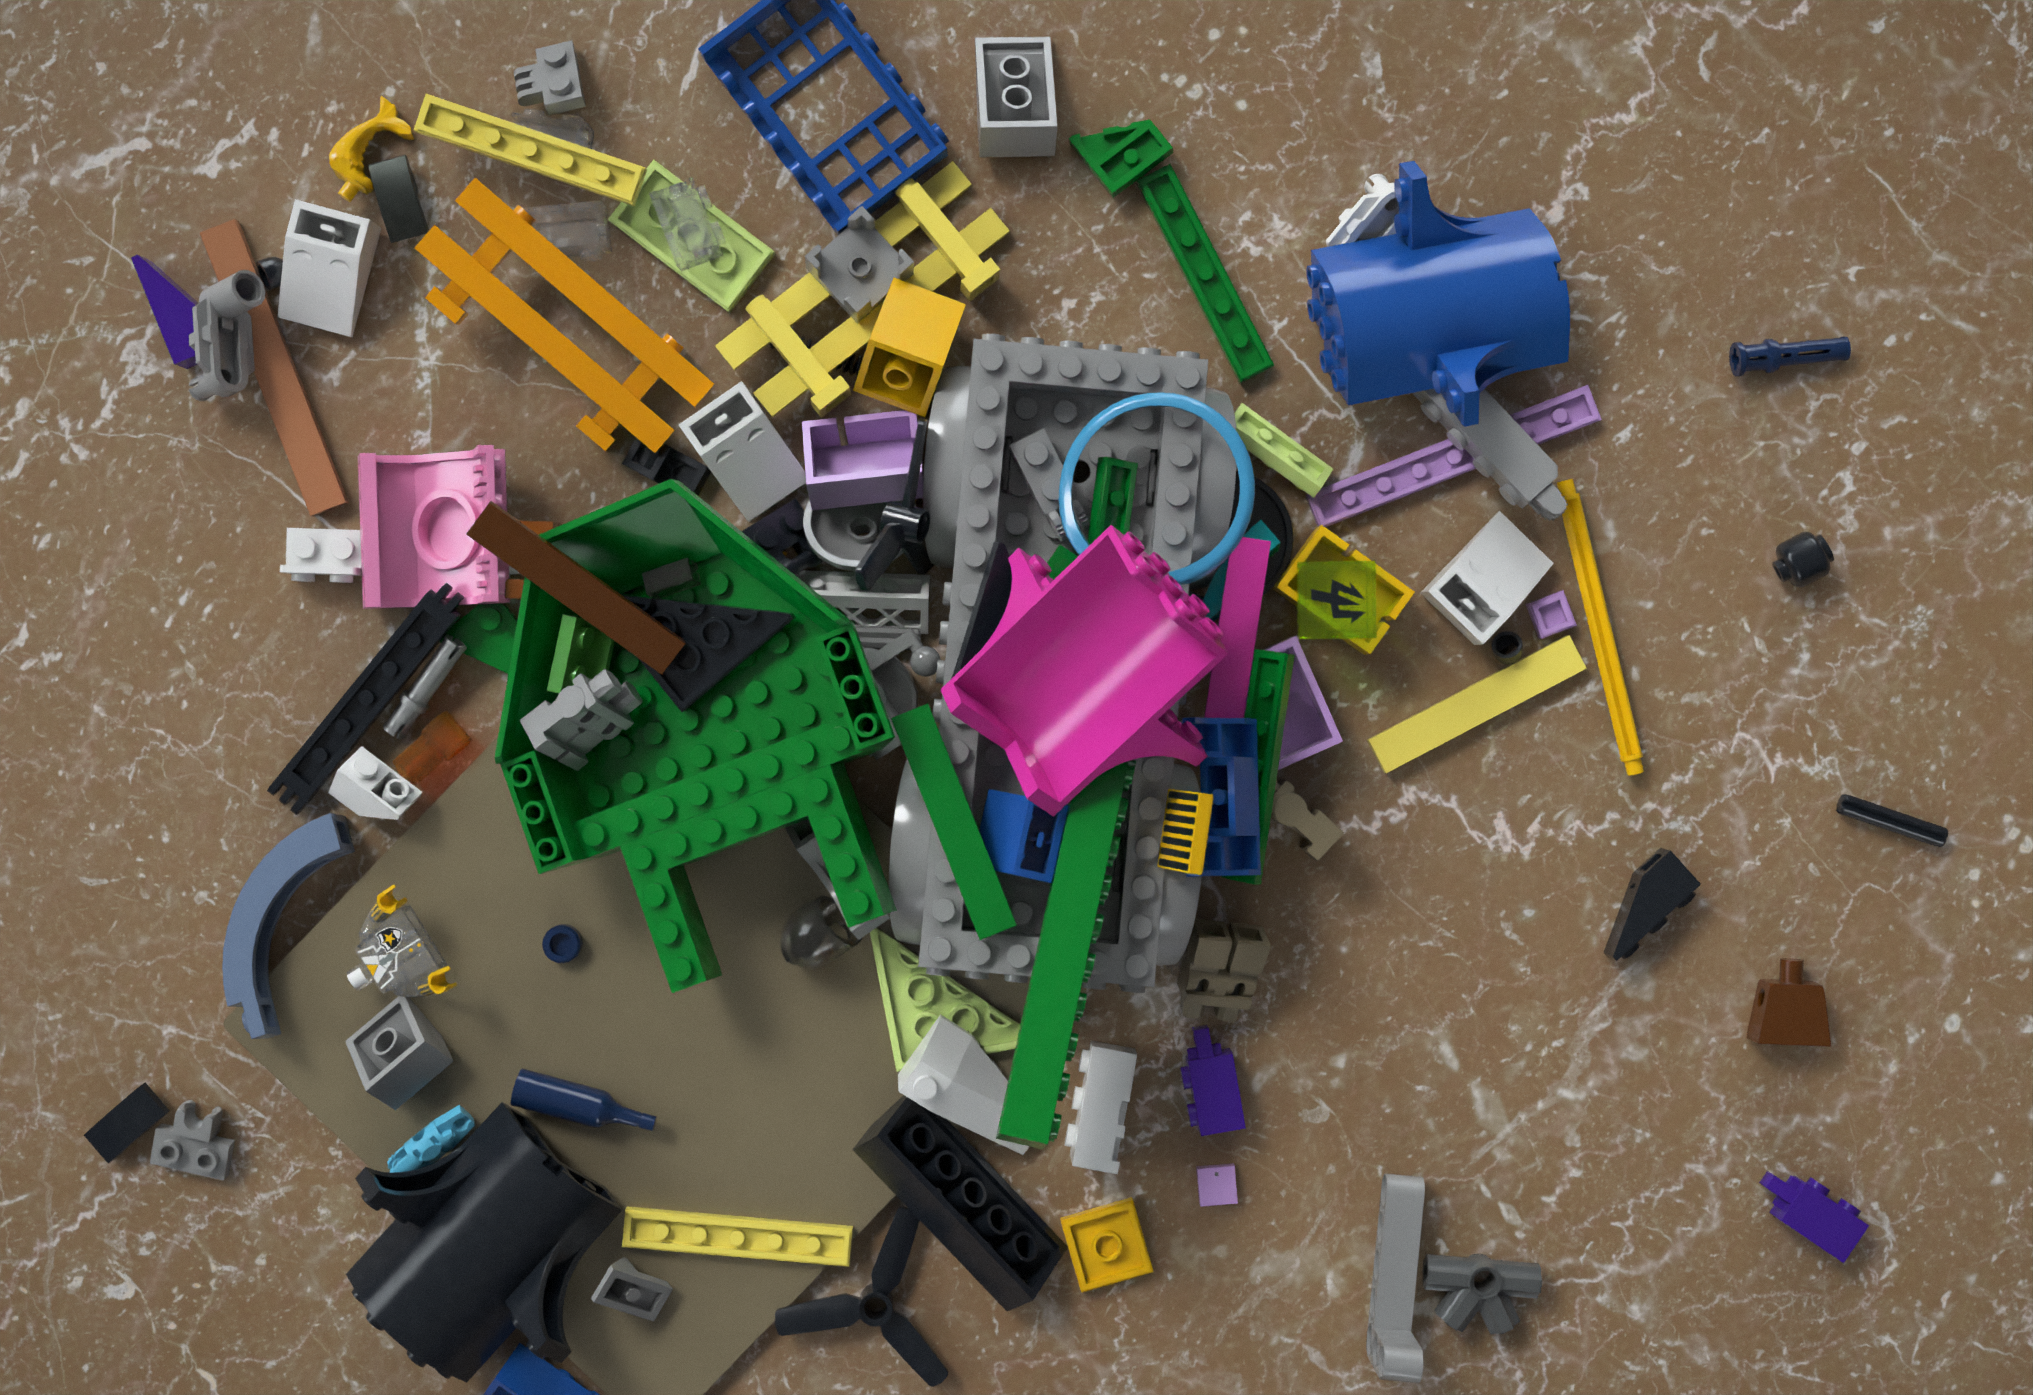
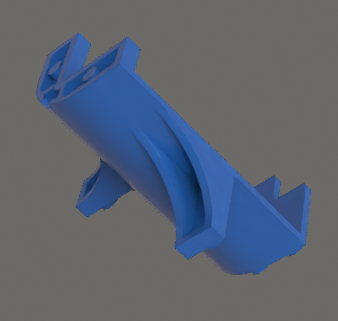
M1416 162L1399 163V179H1395L1394 182L1395 196L1399 202V214H1396L1394 217L1396 234L1311 250V265L1307 266L1306 275L1309 287L1312 289V299L1307 301V310L1311 322L1317 323L1320 335L1324 340V350L1320 351L1319 354L1321 369L1324 374H1329L1335 392L1341 393L1348 406L1435 389L1436 393H1441L1446 400L1449 412L1455 413L1464 427L1479 424L1480 393L1488 385L1513 373L1568 362L1570 304L1566 280L1560 281V275L1557 270V263H1560L1561 258L1549 231L1530 208L1479 218H1465L1448 214L1433 205L1429 195L1427 176Z

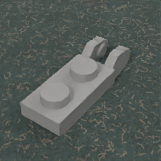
M1043 428L1009 445L1008 448L1042 515H1046L1054 533L1062 542L1068 538L1056 510L1059 509V485L1063 464ZM1072 484L1074 514L1079 528L1084 531L1089 528L1090 523L1081 504L1077 500L1079 496Z

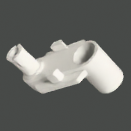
M1382 174L1371 175L1369 178L1374 183V186L1368 181L1365 182L1364 189L1367 195H1363L1352 209H1345L1340 215V224L1326 239L1327 247L1396 234L1394 217L1396 214H1399V202L1395 196L1394 183H1389Z

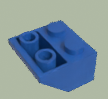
M988 789L979 832L995 871L1052 883L1068 805H1065L1055 816H1052L1029 801L1026 796Z

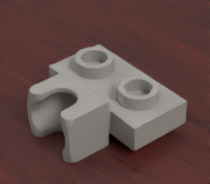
M187 1100L177 1109L173 1126L161 1123L155 1129L150 1164L224 1181L229 1175L235 1140L216 1136L220 1132L223 1109L217 1106L212 1110V1114H208L201 1120L195 1114V1102Z

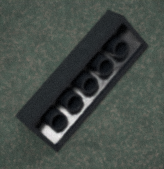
M905 1095L870 1126L852 1149L1007 1312L1035 1299L1068 1248L946 1118L929 1111Z

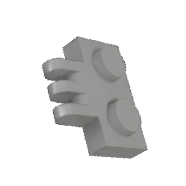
M572 40L535 49L537 63L514 70L515 86L518 93L517 99L521 106H530L544 102L549 116L586 107L577 52Z

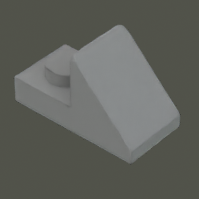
M623 1257L610 1265L591 1299L594 1303L654 1321L673 1288L665 1280L638 1272L630 1261Z

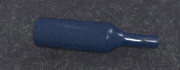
M523 1068L520 1070L515 1081L510 1102L511 1106L593 1128H600L611 1123H621L653 1131L657 1116L621 1106L605 1090Z

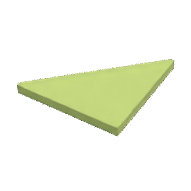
M875 928L870 932L897 1072L901 1071L940 1014L971 1033L980 1043V1047L986 1054L1015 1049L1020 1029L1018 1022L950 976L926 974V967H918L919 955L879 928Z

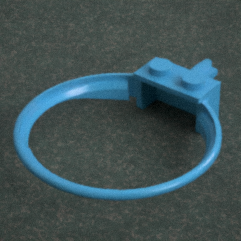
M1156 392L1139 394L1118 401L1101 411L1090 420L1074 440L1064 461L1060 477L1059 512L1061 522L1072 547L1080 555L1090 544L1082 534L1073 510V475L1084 447L1103 425L1124 412L1146 407H1173L1195 414L1212 425L1231 449L1239 473L1240 495L1232 525L1221 542L1211 552L1191 565L1168 572L1181 586H1184L1214 571L1232 554L1241 541L1250 522L1254 507L1255 478L1253 466L1246 446L1237 431L1220 413L1199 400L1175 393Z

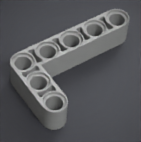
M1384 1174L1382 1179L1366 1340L1367 1357L1380 1380L1420 1383L1422 1379L1423 1351L1411 1330L1425 1196L1423 1177Z

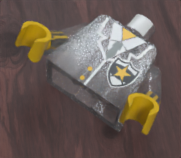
M395 885L381 892L377 896V903L369 911L359 932L361 942L354 949L362 963L347 972L351 985L357 991H360L375 982L383 994L392 990L398 997H426L434 993L442 994L455 988L457 983L450 984L445 978V972L451 970V968L446 963L410 904L402 907L407 903V898L404 897L400 901L394 898L392 892L396 888Z

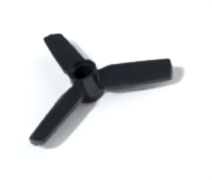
M918 419L902 504L893 501L887 503L881 517V532L856 567V581L861 590L869 591L898 555L900 549H902L918 574L924 575L934 566L929 559L925 542L930 526V512L927 509L914 507L927 419Z
M899 1207L872 1269V1284L867 1285L862 1290L860 1297L843 1293L779 1308L775 1312V1326L778 1334L785 1336L849 1327L861 1319L869 1326H880L883 1337L929 1386L934 1387L942 1383L948 1376L947 1368L909 1319L893 1310V1295L891 1291L901 1281L920 1220L908 1207ZM878 1297L885 1301L886 1307L882 1311L873 1312L867 1308L865 1303L870 1298Z

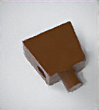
M1780 958L1779 980L1760 979L1758 981L1747 1039L1758 1044L1831 1047L1823 985L1816 982L1803 980L1804 960Z

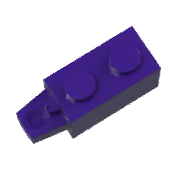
M1207 1024L1192 1027L1195 1047L1187 1048V1055H1185L1187 1066L1180 1067L1184 1090L1191 1089L1193 1103L1187 1104L1190 1126H1197L1201 1136L1246 1129L1232 1051L1230 1048L1221 1049L1220 1043L1211 1044Z
M1767 1171L1759 1182L1777 1195L1772 1202L1774 1206L1770 1210V1214L1842 1263L1846 1261L1869 1227L1868 1224L1857 1218L1861 1213L1859 1209L1842 1198L1838 1203H1835L1826 1197L1830 1190L1811 1177L1807 1182H1804L1795 1175H1790L1785 1183Z

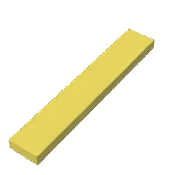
M425 94L414 127V131L418 134L632 206L636 205L647 172L645 167L429 94Z
M1566 635L1518 660L1516 663L1489 675L1367 739L1383 772L1388 773L1587 668L1570 635Z
M627 1206L624 1217L622 1247L849 1267L853 1226Z

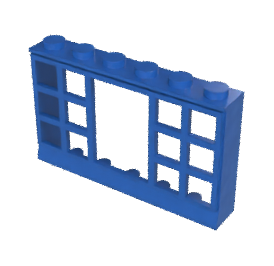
M761 0L699 47L698 50L713 73L833 230L839 235L848 227L849 216L859 207L863 206L869 214H872L896 195L895 191L905 181L911 178L915 181L942 159L946 158L948 152L945 144L949 140L936 123L930 126L922 116L926 110L915 94L911 93L907 96L899 84L903 80L893 65L889 62L884 66L876 55L880 51L878 46L867 32L863 35L858 32L853 25L857 20L844 2L838 5L835 0H815L822 11L800 27L784 6L791 0ZM778 11L794 32L774 48H771L756 27ZM826 18H829L844 39L824 55H821L806 34ZM750 33L765 54L743 71L727 49ZM800 39L816 61L793 77L778 58V55ZM850 46L890 99L811 159L771 106ZM771 61L787 83L765 99L749 77ZM896 106L912 128L889 144L874 122ZM868 128L883 150L861 166L845 144ZM918 135L930 152L908 168L895 151ZM839 150L855 172L833 188L817 166ZM889 156L901 171V174L879 190L867 173ZM861 178L873 195L853 211H850L839 194Z

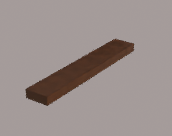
M492 501L489 502L466 533L467 536L660 674H663L685 645V640Z

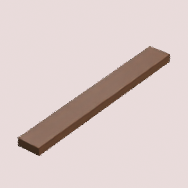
M233 219L200 232L218 282L240 270H249L260 278L239 221ZM265 289V299L262 304L247 311L251 316L254 373L309 514L315 517L346 505L349 501Z

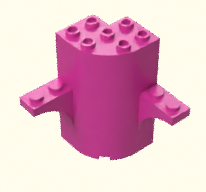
M1112 525L1054 580L1050 578L1049 573L1052 570L1043 558L1037 554L1031 557L1018 548L1008 558L1012 571V585L1008 604L999 625L983 648L940 689L952 715L1005 750L1026 798L1052 816H1055L1096 777L1124 762L1143 757L1166 756L1184 760L1197 767L1208 757L1200 743L1203 737L1198 729L1189 721L1182 724L1170 708L1229 654L1220 640L1224 634L1210 618L1205 617L1210 612L1207 606L1196 595L1192 594L1189 596L1181 585L1167 573L1171 568L1158 553L1153 552L1149 556L1144 551V545L1134 534L1128 531L1124 535Z

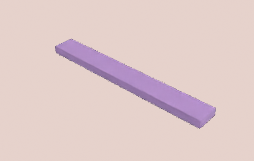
M1588 385L1510 415L1537 445L1602 420ZM1447 439L1323 487L1314 498L1309 494L1305 496L1317 527L1320 525L1328 527L1476 468L1473 464L1474 458L1465 448L1460 450Z

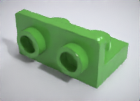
M563 614L547 691L559 694L564 688L574 685L572 680L580 673L593 679L604 669L609 670L615 641L581 616Z

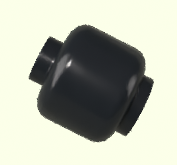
M1805 531L1777 546V560L1772 562V565L1782 582L1789 580L1792 585L1802 588L1829 574L1831 569L1830 563L1834 561V556L1822 535L1815 536Z

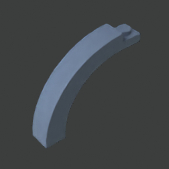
M334 813L326 814L296 829L281 840L253 870L233 907L223 947V985L227 1007H243L242 1022L251 1039H268L281 1034L269 985L268 962L272 936L282 910L299 886L324 865L355 852L346 816Z

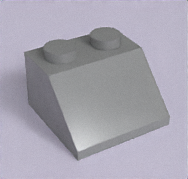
M405 993L400 994L345 1041L365 1091L394 1110L399 1108L453 1062L442 1035Z

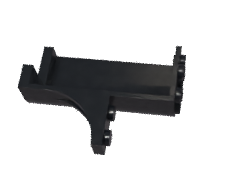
M501 1102L459 1148L443 1159L412 1171L390 1173L365 1167L355 1179L364 1192L361 1195L364 1202L376 1211H379L381 1208L389 1211L395 1220L346 1275L354 1288L352 1290L353 1296L368 1310L366 1314L368 1322L378 1330H385L395 1341L404 1347L412 1362L420 1367H425L428 1364L447 1379L455 1377L467 1383L516 1328L525 1333L529 1340L526 1343L527 1347L540 1359L549 1357L562 1363L572 1351L567 1343L563 1328V1305L570 1278L587 1249L620 1214L622 1209L605 1186L558 1161L526 1115Z

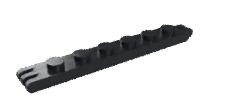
M445 583L437 593L431 589L424 595L269 786L267 791L273 796L283 786L287 788L279 798L283 805H287L295 795L299 798L291 808L295 815H298L306 807L460 618L461 613L456 609L465 597L458 592L449 603L446 602L445 598L453 589L451 585Z

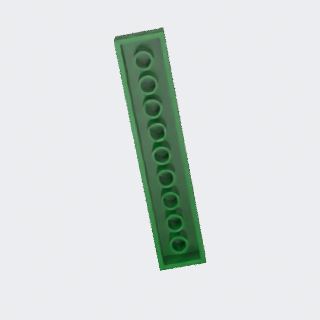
M1135 760L1124 762L1105 771L1091 781L1068 803L1067 815L996 1139L1044 1149L1048 1145V1141L1054 1142L1057 1139L1062 1115L1056 1114L1055 1108L1057 1101L1062 1102L1068 1090L1070 1074L1063 1073L1065 1061L1071 1062L1077 1047L1079 1034L1072 1032L1074 1021H1080L1085 1009L1087 994L1080 992L1082 982L1088 983V979L1091 978L1096 954L1088 952L1090 943L1096 944L1097 938L1099 939L1104 915L1098 914L1097 910L1098 905L1104 906L1105 899L1108 898L1112 876L1106 875L1105 872L1106 867L1112 868L1113 861L1116 860L1120 837L1113 836L1114 829L1120 830L1121 823L1124 822L1128 799L1121 796L1123 791L1128 792L1129 785L1132 783L1136 767Z

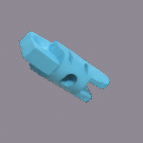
M458 1105L434 1119L406 1141L394 1155L388 1158L387 1164L390 1173L412 1171L435 1163L475 1126L474 1118L462 1106Z

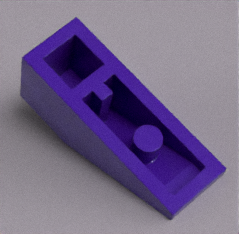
M140 255L131 257L173 363L185 369L196 366L195 350L189 346V334L194 332L192 307L198 304V302L152 261Z

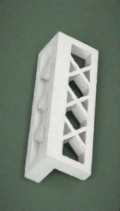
M808 570L799 572L798 578L833 607L841 609L845 613L843 615L852 621L855 627L918 629L921 634H928L930 575L883 573L871 589L865 591L860 589L856 581L855 572ZM866 608L877 609L883 615L877 619H867L861 612ZM904 610H921V621L904 620L898 614Z

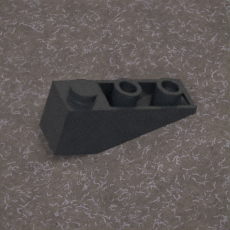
M1658 849L1632 873L1604 950V954L1607 957L1616 961L1620 958L1626 959L1639 948L1640 944L1638 941L1648 932L1653 934L1660 930L1667 923L1668 919L1666 916L1676 907L1680 909L1686 906L1696 896L1694 890L1701 883L1671 850Z

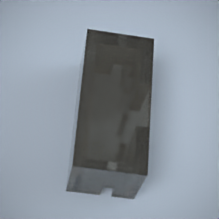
M684 558L642 573L646 594L652 598L661 599L701 585L700 575L696 572L698 570L697 563L689 558Z

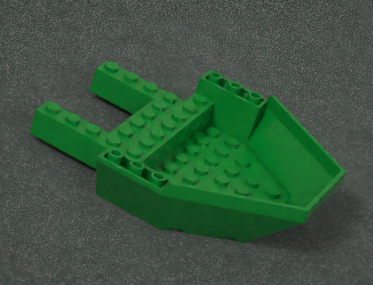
M669 479L539 534L543 539L622 595L793 613L796 618L684 712L679 710L641 661L620 644L614 642L608 671L615 675L621 685L626 681L632 684L643 702L629 713L634 724L626 731L622 729L616 737L609 740L603 739L585 754L589 762L579 771H576L558 762L557 758L553 759L535 750L520 720L545 700L551 704L556 701L558 693L547 691L562 616L563 614L579 615L525 577L494 758L495 763L501 765L538 874L551 872L622 851L672 993L722 976L684 866L808 818L848 928L897 911L844 765L884 749L895 738L854 623L678 480ZM683 567L688 570L689 573L682 571L681 568ZM671 571L678 573L679 577L672 574ZM662 574H665V575L671 577V579L669 580V579L663 577ZM655 577L661 580V583L653 580V578Z

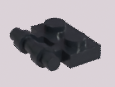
M795 498L742 532L795 576L799 577V572L807 567L814 568L821 564L823 560L813 552L807 542L803 527L805 511ZM793 547L798 556L793 559L786 558L783 552Z

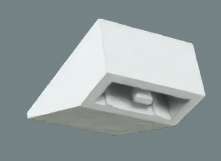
M295 199L285 236L278 318L353 337L381 227L370 219Z
M742 381L679 424L702 460L748 522H751L806 484L805 470Z
M1498 511L1420 593L1474 645H1481L1512 615L1554 563L1506 516Z

